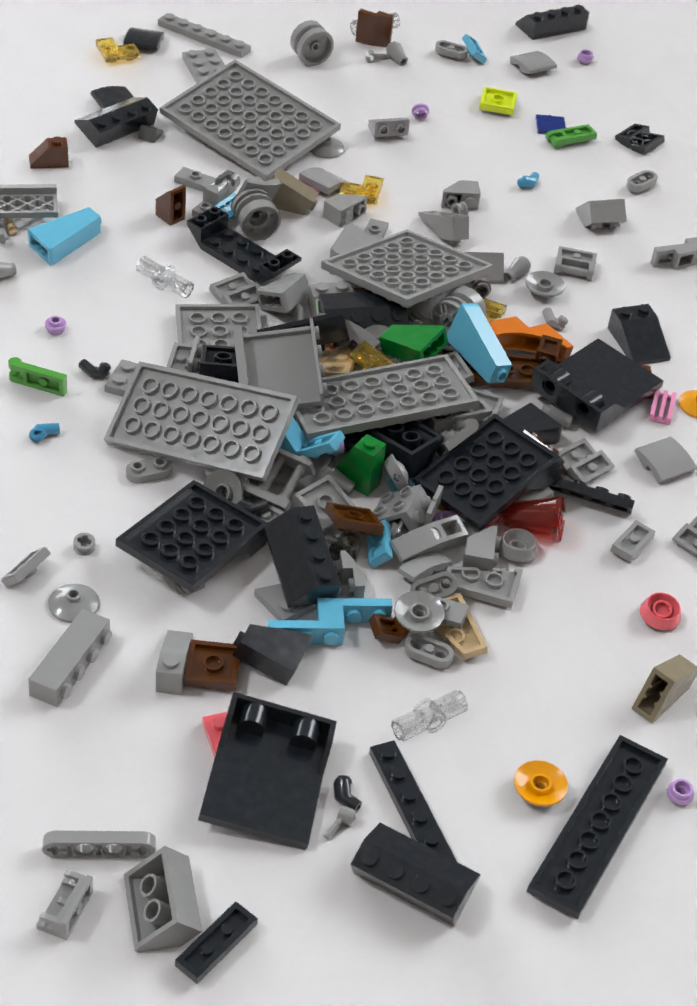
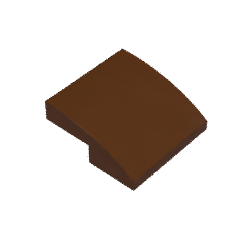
M361 8L358 11L355 42L377 47H387L392 39L394 15L382 11L374 13Z

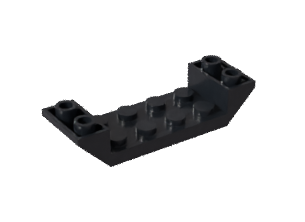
M215 205L187 220V226L201 250L239 273L245 272L250 280L258 284L276 277L302 261V257L288 249L274 255L229 228V214Z

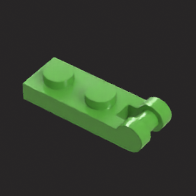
M589 124L549 131L545 138L555 149H560L562 145L595 140L597 132Z
M12 357L8 360V367L11 370L9 372L10 381L63 397L67 393L66 374L22 362L18 357Z

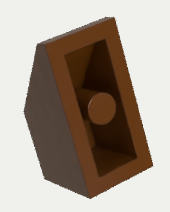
M56 136L44 140L29 154L30 169L69 167L67 138Z
M185 185L172 189L156 198V216L170 226L185 220Z

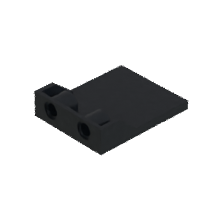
M598 338L559 364L548 359L535 367L530 388L594 432H598L659 390L664 380Z
M494 413L479 425L476 432L451 451L444 453L414 478L415 485L421 484L424 491L432 497L435 495L439 485L444 486L440 503L481 531L528 490L547 488L562 476L561 456Z
M193 480L117 537L115 546L193 593L238 555L253 556L267 543L263 527L268 522Z
M233 692L198 820L307 850L337 721Z

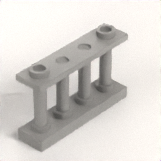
M280 448L266 482L256 486L248 481L249 478L238 477L243 486L244 499L254 503L266 499L269 505L285 512L292 508L289 497L303 473L314 476L316 472L311 459L304 455L299 457ZM283 464L295 468L281 494L278 493L276 495L268 490ZM207 468L204 473L207 477L215 470Z

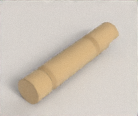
M4 218L9 234L15 236L17 230L13 219Z

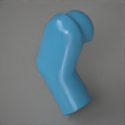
M532 172L530 176H522V178L517 180L518 186L520 188H534L538 182L539 174Z
M59 423L37 424L30 430L29 438L33 442H40L47 435L60 434Z

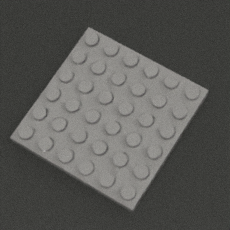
M407 229L321 261V269L328 271L331 275L339 276L345 281H350L358 287L370 290L373 294L381 295L389 301L401 304L402 307L409 308L419 302L427 301L431 297L441 295L448 290L468 284L475 279L483 278L485 275L493 272V264Z

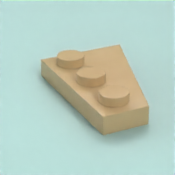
M460 592L443 597L444 599L466 604ZM470 611L461 629L441 624L437 629L433 630L463 660L487 653V645Z

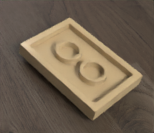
M327 347L325 348L326 351L322 352L323 358H318L319 364L324 363L325 377L352 372L357 358V351L351 350L349 347L339 349Z

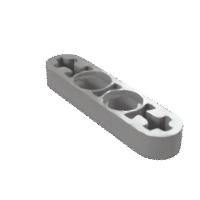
M56 830L47 832L44 835L42 851L50 857L148 858L156 851V837L152 833L145 831Z

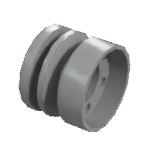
M248 188L235 198L232 204V212L242 232L248 239L255 241L265 240L277 232L281 225V217L265 190Z
M459 286L434 306L432 322L434 325L445 326L449 330L462 303H477L486 316L485 302L474 289Z

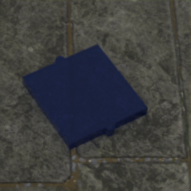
M538 114L535 116L537 134H547V132L566 128L564 117Z

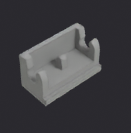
M71 870L65 872L64 877L66 878H63L57 893L45 913H41L40 920L37 923L38 930L64 940L68 939L93 894V877Z

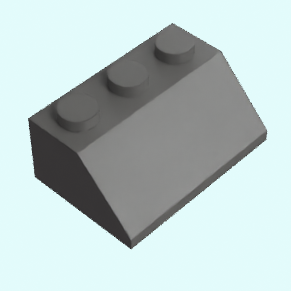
M164 846L124 874L133 943L136 952L179 947L202 933L189 856Z

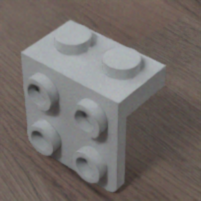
M421 484L413 487L406 486L400 491L383 494L373 513L380 521L384 519L391 521L401 518L408 530L412 531L424 525L426 512L432 500L427 496Z

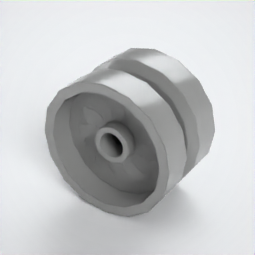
M309 20L299 24L293 30L290 38L292 50L307 65H320L330 57L334 49L332 36L317 21Z

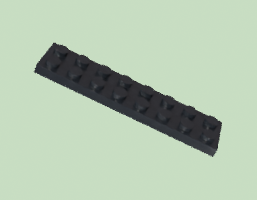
M619 735L528 885L527 893L578 920L666 766L668 758Z

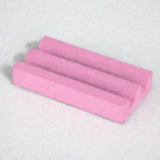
M660 389L657 390L653 398L649 420L670 425L677 393L672 392V395H669L667 390H664V393H661ZM660 398L662 402L659 415L654 416L657 401ZM666 400H668L670 404L667 418H663Z

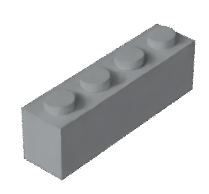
M82 609L29 677V696L55 707H58L63 699H67L74 684L83 678L88 665L95 662L103 645L106 646L112 636L110 619Z

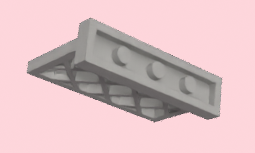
M0 185V218H58L57 185Z

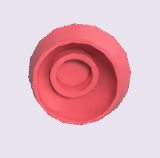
M663 592L654 593L647 597L640 605L642 619L646 624L655 629L671 630L676 628L681 621L680 604L670 594Z

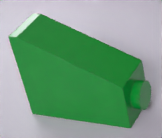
M391 325L379 336L382 352L405 362L434 357L448 344L446 328L442 325Z
M366 434L336 466L340 472L356 483L354 490L367 497L381 484L386 444Z

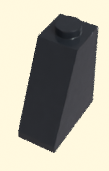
M531 402L503 418L521 431L526 430L530 434L535 432L543 439L542 443L544 445L557 444L560 440L563 425Z
M250 624L245 633L240 631L233 643L237 648L232 656L287 686L296 672L313 636L307 633Z

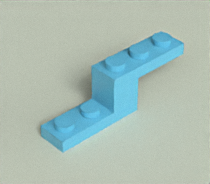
M293 417L280 448L299 457L304 455L315 459L321 454L336 452L340 448L339 445L345 439V436L339 430L307 441L306 436Z
M317 598L316 621L268 620V627L310 634L313 638L309 645H343L344 622H369L373 614L391 617L392 599Z

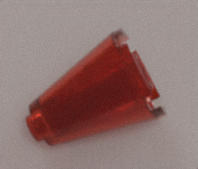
M557 496L514 502L500 514V521L504 522L505 527L524 529L535 537L559 543L562 540L565 520H563V513L566 511L565 498Z

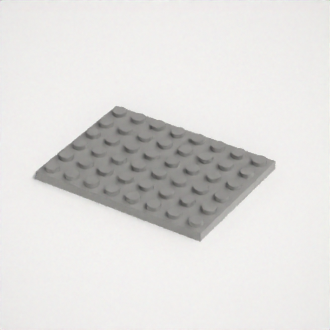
M236 59L160 107V114L250 172L260 176L264 181L272 178L279 168L285 169L341 129L339 122Z

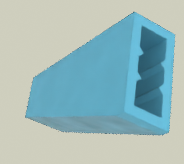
M90 207L37 225L28 229V244L50 266L54 265L101 233V217Z
M462 303L447 333L448 342L487 383L504 382L508 377L512 363L480 306L477 303Z

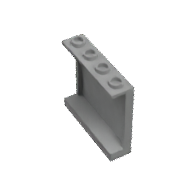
M309 318L310 326L243 334L242 327H234L233 335L239 383L298 396L300 402L297 409L324 405V396H328L326 382L322 383L321 377H325L324 363L319 364L318 358H323L321 345H316V340L320 339L318 326H314L313 318Z

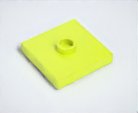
M484 87L479 109L513 116L518 93Z

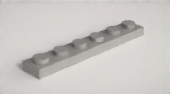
M167 13L158 19V26L234 56L243 58L251 52V45L243 41L220 34L215 30L207 29L200 24H194L187 19L176 17L174 14Z

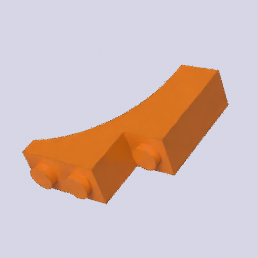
M516 316L489 322L504 350H519L536 354L542 335L563 340L558 358L567 359L570 357L574 347L547 323L528 327Z

